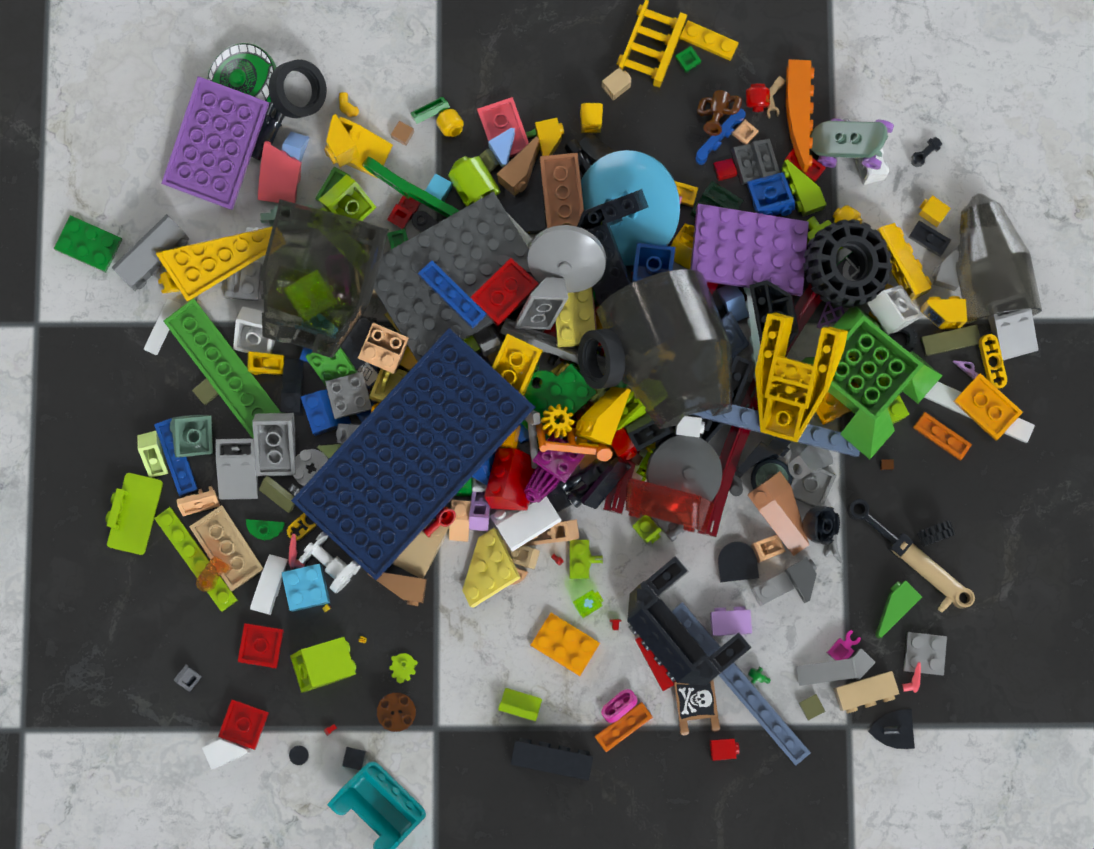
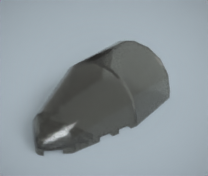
M982 193L974 195L967 206L961 211L959 229L961 237L957 250L959 251L958 262H956L962 299H966L967 323H972L991 315L1023 309H1031L1032 315H1037L1042 312L1029 250L1001 204Z

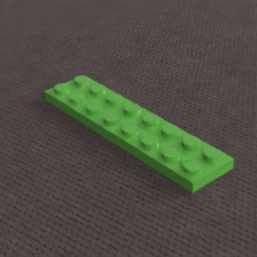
M194 298L163 321L253 439L252 421L255 414L281 413Z

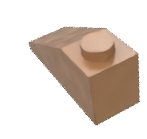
M535 137L497 173L498 183L514 196L524 191L527 187L540 150L538 137Z
M383 573L376 580L398 597L407 601V605L418 606L419 603L424 602L426 579Z

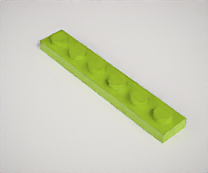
M169 507L154 519L220 611L223 612L238 601L173 509Z

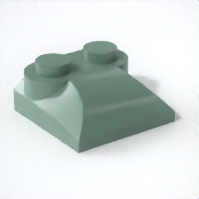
M190 415L172 418L170 431L173 433L175 457L213 454L211 415Z

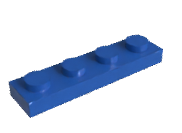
M430 261L418 273L472 329L487 316L433 261Z
M172 418L154 424L177 492L181 497L198 491V487L187 456L175 457L173 433L170 431Z

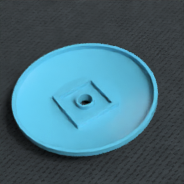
M624 150L603 156L587 170L581 180L584 211L640 189L643 190L648 208L622 217L623 221L610 226L624 266L634 265L637 243L667 246L670 243L679 222L680 200L672 176L658 160L642 152Z

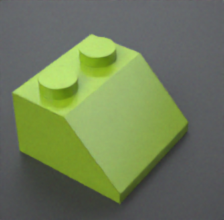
M347 174L319 199L325 209L348 232H351L377 208L359 184Z

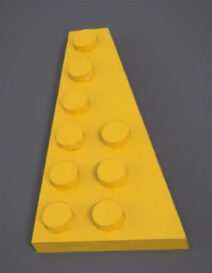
M275 226L156 252V255L188 302L285 242Z

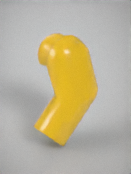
M339 93L340 111L349 117L357 116L359 109L348 102V93Z

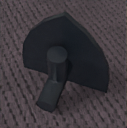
M912 709L892 711L883 715L868 731L877 741L886 746L896 749H915Z

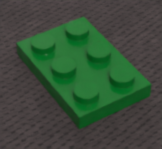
M70 215L54 250L106 273L123 239Z

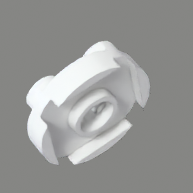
M316 449L301 451L295 457L296 474L293 475L299 484L305 486L328 461V458L324 453ZM313 463L317 470L309 474L306 467Z

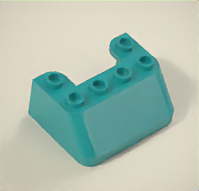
M376 762L367 763L327 804L338 815H345L352 809L380 836L374 842L373 849H396L426 817L424 808Z

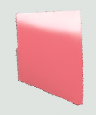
M269 141L264 142L258 200L295 205L297 185L301 180L302 162L294 157H290L285 151H280L272 146Z

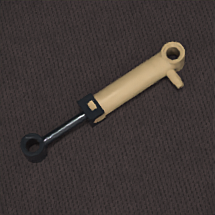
M857 499L849 504L847 512L852 519L866 520L893 543L888 548L889 551L896 557L903 559L946 596L938 607L941 613L951 603L957 608L970 607L974 603L975 596L972 590L965 588L914 545V541L907 535L902 533L897 538L869 514L870 507L865 500ZM855 505H860L863 508L862 514L855 513ZM961 593L967 596L965 604L959 600Z

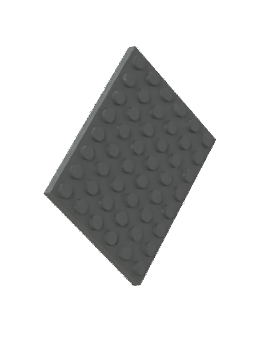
M494 192L361 266L362 271L400 334L409 338L407 345L417 362L448 328L455 332L462 340H465L494 323L486 316L472 329L418 275L430 261L437 264L469 297L510 258L536 280L528 266L529 248ZM529 296L515 310L524 306Z

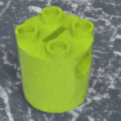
M464 156L454 163L448 174L450 181L466 207L492 192L495 195L500 193L498 185L479 156L473 158Z

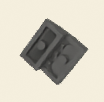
M770 139L753 141L749 145L733 147L731 149L741 185L747 184L748 181L780 173Z

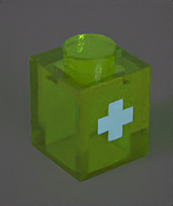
M592 589L572 603L581 618L584 619L602 608L603 605L601 603L604 600L598 591L595 593Z

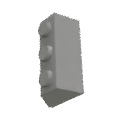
M545 278L530 294L514 324V329H551L568 300L565 278Z

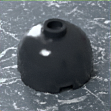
M816 506L810 509L803 519L805 536L814 543L828 545L834 541L832 539L834 535L839 533L840 517L838 513L834 512L833 507Z

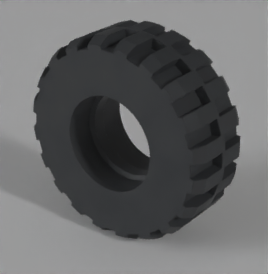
M853 219L850 221L841 220L819 230L815 237L809 241V249L804 253L806 263L803 264V267L807 273L806 280L808 283L810 282L812 291L815 294L818 293L822 301L825 303L829 301L831 306L851 308L874 300L885 289L884 285L890 280L889 272L892 271V263H890V258H892L891 252L887 249L885 239L880 237L881 234L876 229H871L869 224L865 222L860 224L859 220ZM840 247L851 250L859 261L860 270L855 281L846 279L837 269L836 254Z

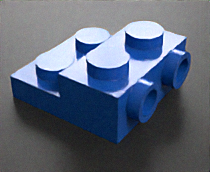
M784 172L747 182L756 213L786 216L795 210V201Z

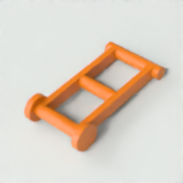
M543 423L536 425L541 452L552 450L597 455L600 461H608L612 457V450L606 444L598 443V446L576 444L575 437H580L575 435L576 428H572L571 432H567L568 443L546 441L545 434L548 433L549 429L543 430Z

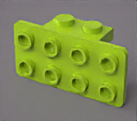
M133 473L125 475L122 489L117 488L116 493L112 494V508L106 515L107 526L111 528L107 541L109 548L139 555L145 553L163 487L161 480Z

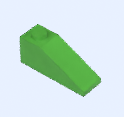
M906 580L901 583L897 581L890 588L892 592L888 596L875 635L877 638H882L922 598Z

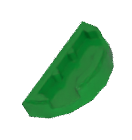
M246 519V526L250 534L260 540L274 539L283 531L285 522Z

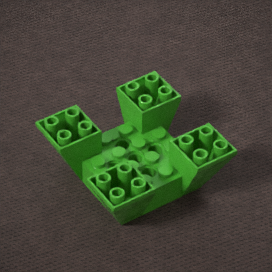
M858 306L849 308L833 326L834 328L848 331L842 357L828 392L855 414L840 435L868 459H871L895 431L888 410L893 401L903 391L919 404L943 375L913 351L908 352L881 330L882 327L878 322ZM876 355H881L883 360L877 359ZM848 356H853L856 361H851ZM805 357L802 362L813 365L815 357ZM863 369H869L871 374L865 373ZM878 381L885 382L886 386H881ZM851 382L857 383L859 388L853 387Z

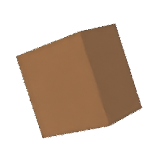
M399 121L391 133V138L406 146L414 134V128Z

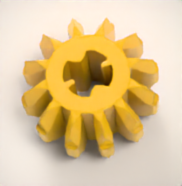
M560 404L556 408L550 406L548 408L549 411L545 410L543 412L544 417L541 419V422L545 423L542 429H549L547 433L549 436L554 433L555 438H558L560 434L565 437L567 432L572 431L570 425L574 424V420L569 418L573 416V413L567 414V407L561 410ZM557 418L560 419L559 424L555 423Z

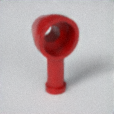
M445 506L437 514L436 520L423 530V533L429 538L440 526L447 527L451 525L456 518L455 511Z

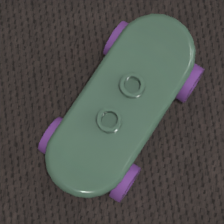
M833 118L831 121L820 123L811 132L810 137H813L812 151L819 156L818 162L826 167L834 168L836 166L837 160L833 157L863 158L862 165L878 170L881 168L882 162L876 156L882 157L880 150L888 139L887 134L893 131L894 125L889 121L881 119L875 122H859Z

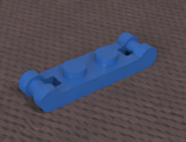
M740 109L737 114L731 115L721 125V134L711 136L698 150L695 158L697 164H705L708 154L712 150L716 151L721 146L722 142L720 141L724 137L728 138L733 133L735 125L742 123L745 118V111L743 109Z

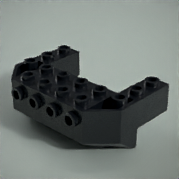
M642 189L583 211L577 227L593 234L601 242L606 253L604 273L601 279L592 286L595 292V300L601 309L622 320L628 319L657 301L660 302L662 307H665L683 299L676 281L648 290L647 286L633 290L612 234L611 225L623 221L622 217L649 207Z
M675 556L630 593L627 622L630 626L628 628L635 636L637 634L643 640L641 644L647 651L651 650L655 655L653 657L659 666L663 665L667 669L666 674L673 682L676 680L677 683L706 686L752 647L741 633L738 632L711 656L706 654L660 598L664 592L689 572L678 557Z

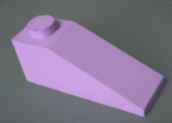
M472 491L469 530L488 531L491 508L484 497L485 492Z

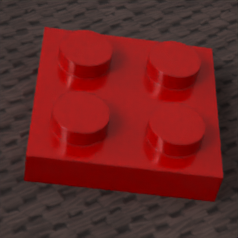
M244 623L238 662L277 668L284 630Z
M231 699L218 737L256 750L269 712Z

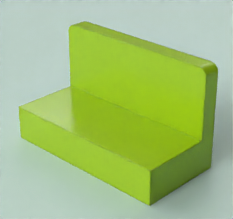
M505 688L498 710L536 721L542 699Z

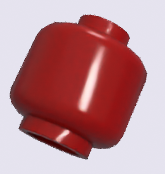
M751 84L750 88L746 90V106L752 108L753 112H763L764 108L770 105V89L765 87V84Z

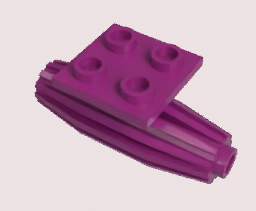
M554 433L547 440L550 442L568 443L567 436L563 439L555 438ZM552 450L539 451L533 459V462L538 466L526 486L524 492L526 498L533 503L541 502L556 488L560 481L565 483L585 455Z

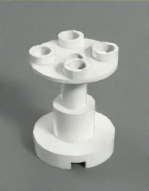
M323 531L318 535L317 541L314 544L311 542L304 549L305 553L299 558V561L304 564L313 556L326 566L325 572L334 579L330 589L338 593L349 583L350 578L358 572L361 566L355 560L347 565L338 556L333 558L321 547L328 538V535Z

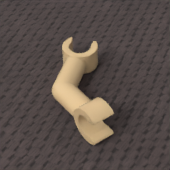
M781 76L770 87V105L767 110V117L769 119L770 111L772 110L776 111L777 117L779 116V109L775 107L773 95L786 81Z

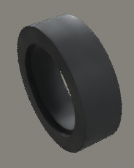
M297 59L283 63L273 71L269 80L270 99L275 108L287 117L302 118L313 115L321 109L325 102L327 87L324 76L309 61ZM291 71L302 73L310 82L312 94L310 101L304 107L293 105L284 93V80Z
M610 329L587 331L579 343V368L585 382L594 389L615 387L620 383L624 375L625 353L623 345L617 334ZM599 342L604 349L606 357L604 375L601 373L597 362Z

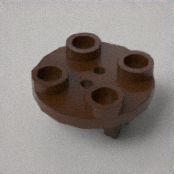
M402 693L386 695L380 700L377 707L379 723L384 729L391 732L406 730L413 724L416 717V708L413 701Z

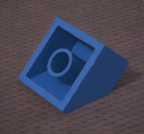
M637 243L632 285L656 288L670 283L672 280L675 247Z
M328 390L317 391L301 397L312 433L315 436L338 429V424H351L349 416L339 419L334 418Z

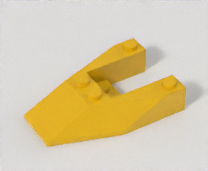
M768 313L755 368L760 432L798 442L829 390L845 348L848 331L834 327H822L814 364L812 365L785 358L794 317L779 313Z

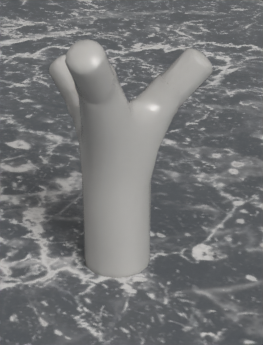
M834 535L832 538L834 541L829 544L824 556L827 557L832 552L833 556L842 563L843 560L837 548V538Z

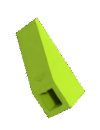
M788 159L785 160L781 169L784 172L785 178L789 180V188L792 195H795L797 211L801 212L804 217L823 210L827 204L820 187Z

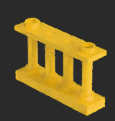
M645 0L643 5H639L636 13L639 17L624 55L620 54L616 65L622 71L626 66L652 76L651 78L654 79L653 85L660 88L686 23L687 14L680 12L679 17L673 19L647 9L649 0ZM644 16L670 25L674 29L672 35H665L641 26ZM640 33L665 42L667 48L665 51L659 52L634 41L637 34ZM631 49L658 59L661 62L659 68L655 67L653 69L629 60L628 56Z

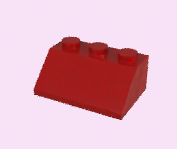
M516 448L497 449L484 495L491 509L528 510L530 501L526 498L524 492L535 470L531 465V455Z

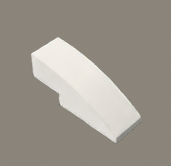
M269 554L252 600L251 610L271 615L283 580L281 572H285L288 559Z

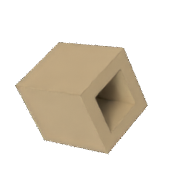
M619 67L602 80L601 87L614 101L631 87V77Z

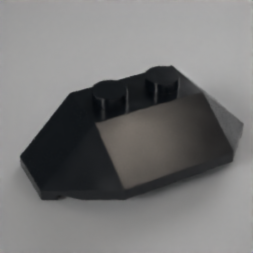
M768 280L749 285L760 345L767 314L779 313L794 317L788 342L789 346L799 334L793 296Z

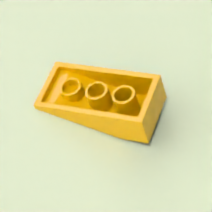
M507 334L492 368L524 396L543 350Z

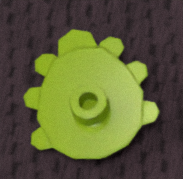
M407 653L391 657L393 663L389 669L394 672L391 677L396 678L398 683H404L405 679L409 681L411 679L410 675H414L416 672L414 668L418 662Z

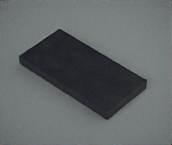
M540 163L534 164L529 182L524 191L514 196L505 189L506 212L528 235L539 234L546 229Z

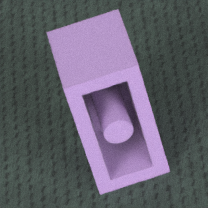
M745 606L734 607V611H726V608H714V612H710L711 636L736 635L738 632L741 635L752 633L751 611L746 610Z

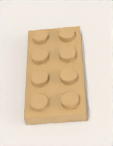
M222 505L189 526L231 591L263 571V566Z

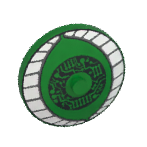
M240 43L226 48L216 57L210 67L207 80L270 102L269 80L277 67L272 57L262 48L249 43Z

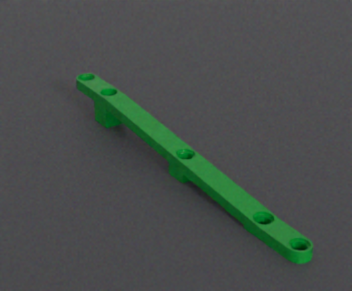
M367 157L362 164L371 174L409 199L411 197L446 218L460 211L397 176L370 157ZM593 289V297H594L595 305H599V304L596 302V300H595V292H594V289ZM607 312L608 314H610V315L613 316L614 318H616V319H618V320L620 319V318L614 316L613 314Z

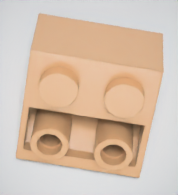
M372 323L358 359L396 374L409 338L376 323Z

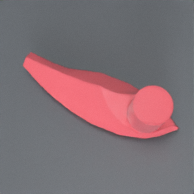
M295 533L292 534L289 546V566L291 569L305 566V563L302 564L296 559L298 552L296 549Z
M920 662L916 666L912 683L902 684L903 692L913 690L916 693L919 690Z

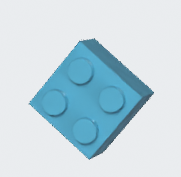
M320 563L281 572L290 611L294 612L330 603L324 571Z

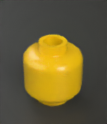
M446 109L440 112L436 119V125L444 136L456 137L463 130L464 122L454 109Z
M849 205L837 208L833 214V218H835L834 223L853 219L859 220L860 224H862L861 213Z

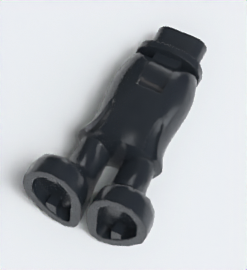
M270 101L251 156L259 161L262 157L264 142L269 141L271 145L273 144L276 134L282 126L281 123L285 118V115L281 114L278 110L274 118L271 117L275 109L272 101Z
M615 451L612 452V457L608 461H600L597 458L587 467L579 470L577 474L569 477L565 483L559 482V485L568 493L569 500L576 508L582 505L581 498L615 457L621 459ZM583 481L585 483L578 489L571 491L580 482Z

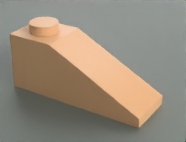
M577 519L561 521L523 546L579 539Z

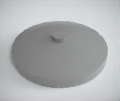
M558 225L547 228L533 239L529 247L528 266L536 280L541 283L545 278L549 277L565 278L567 293L584 291L594 286L601 279L605 270L606 253L601 242L590 232L576 226Z

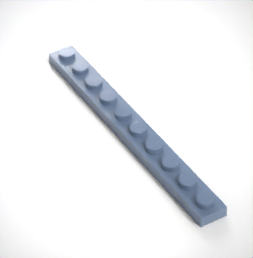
M686 392L681 393L678 412L760 432L759 411ZM811 424L807 425L798 440L799 443L858 457L860 454L858 449L840 435L842 432Z
M683 602L672 611L708 656H711L721 647ZM735 663L719 675L795 765L811 753Z

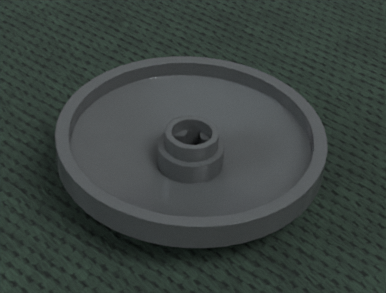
M684 435L672 436L662 441L651 453L646 468L647 485L654 499L666 509L681 513L695 512L707 506L718 493L722 481L721 462L716 451L705 440L699 437Z

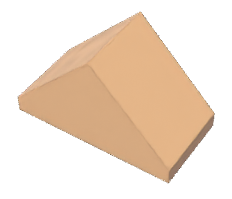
M778 535L768 537L751 545L758 563L786 552Z

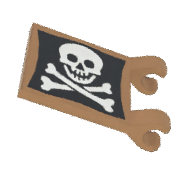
M714 680L706 686L674 682L681 735L689 734L687 721L710 718L712 731H719L720 724Z

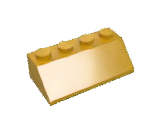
M895 223L878 228L877 231L881 234L880 237L885 239L887 249L891 252V273L898 285H902L912 301L927 294L932 289V283L929 277L923 274L920 261L914 258L911 245L905 242L902 229L899 226L897 227Z

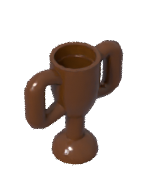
M718 90L713 93L712 97L702 98L698 104L697 114L700 116L712 115V120L705 123L704 131L711 136L721 134L722 126L719 123V119L725 114H737L742 104L741 97L737 95L730 96L728 92ZM731 102H734L733 108H732V109H728V108H729V104H730ZM706 103H710V109L705 110Z

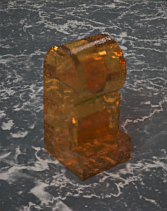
M214 556L197 578V588L204 592L212 591L221 574H229L233 568L219 557Z

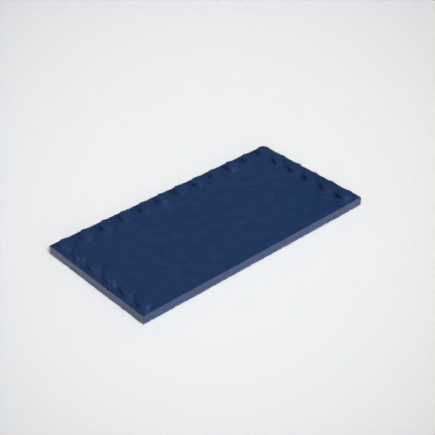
M448 328L291 501L375 580H378L536 407L455 332Z

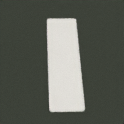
M167 299L144 347L145 351L155 355L158 354L169 332V328L163 321L180 309V303Z

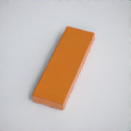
M925 411L913 426L919 433L960 461L972 445Z
M641 701L618 721L613 722L594 737L604 751L607 752L652 719L653 716Z

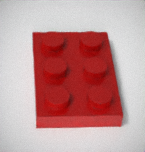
M510 258L470 298L493 322L499 325L537 288L539 283L517 262Z

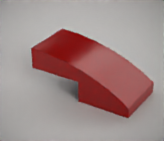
M402 196L387 220L404 229L421 203L411 197L408 199Z

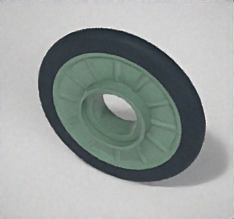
M765 459L754 467L751 473V485L755 489L766 481L769 474L775 475L779 471H781L791 485L793 476L784 462L778 459Z

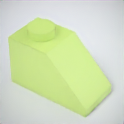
M157 431L137 435L138 451L148 476L153 478L168 474L164 452Z

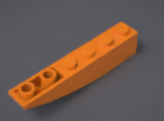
M789 59L786 67L787 122L795 155L802 171L807 172L808 167L812 166V155H809V149H812L813 137H810V131L813 130V120H810V114H813L814 103L810 102V96L814 94V85H811V79L814 78V68H811V61Z

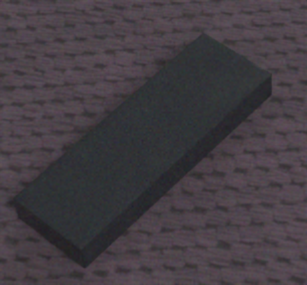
M615 457L581 498L582 504L597 509L632 466L628 462Z

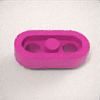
M630 689L621 691L603 706L601 711L603 718L609 723L618 721L636 705L637 696Z

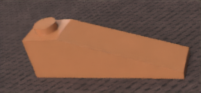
M781 471L748 493L751 501L793 556L810 545L803 531V523L792 487Z

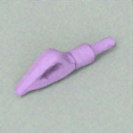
M953 361L973 380L978 375L972 362ZM964 364L970 365L971 369L965 367Z

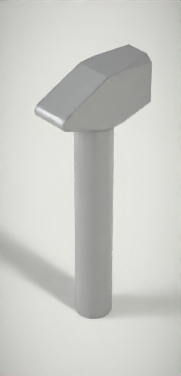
M533 410L525 420L528 422L531 465L533 469H536L538 465L533 462V459L538 454L536 425L540 424L541 420L540 413Z

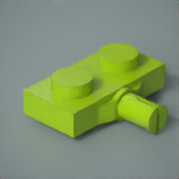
M570 540V579H590L591 563L603 564V560H595L603 559V555L591 556L590 540Z

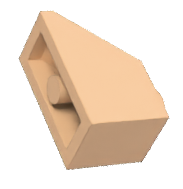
M451 501V509L455 511L456 518L449 528V540L468 542L471 501Z

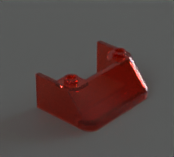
M628 478L625 510L629 512V516L640 518V515H645L684 526L683 530L694 533L695 530L706 533L714 506L713 502L695 494Z

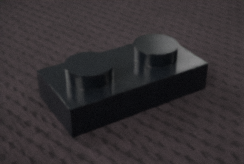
M920 220L908 237L939 257L942 256L951 242V239Z

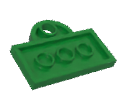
M570 364L558 376L546 370L533 373L525 397L536 407L534 411L540 413L541 420L544 417L543 412L545 410L549 411L548 408L550 406L556 408L558 404H560L561 410L567 407L566 413H573L574 415L598 392L585 382L580 371L573 364ZM536 377L542 380L540 388L533 386V379ZM557 418L555 423L559 424L560 419ZM524 420L522 424L528 430V422ZM545 434V438L547 440L550 436Z

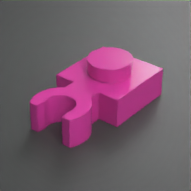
M850 630L846 633L844 641L839 638L826 653L835 661L848 659L854 652L851 646L858 644L861 638L858 637L855 641H852L850 635L853 631Z

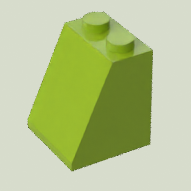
M344 637L304 648L290 655L301 693L356 674L355 662L351 660L349 654L350 646Z

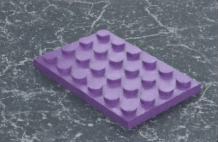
M198 76L161 184L233 210L270 102Z
M698 204L696 208L689 279L750 288L749 285L768 280L791 295L801 296L803 293V264L805 263L804 253L807 247L809 222Z

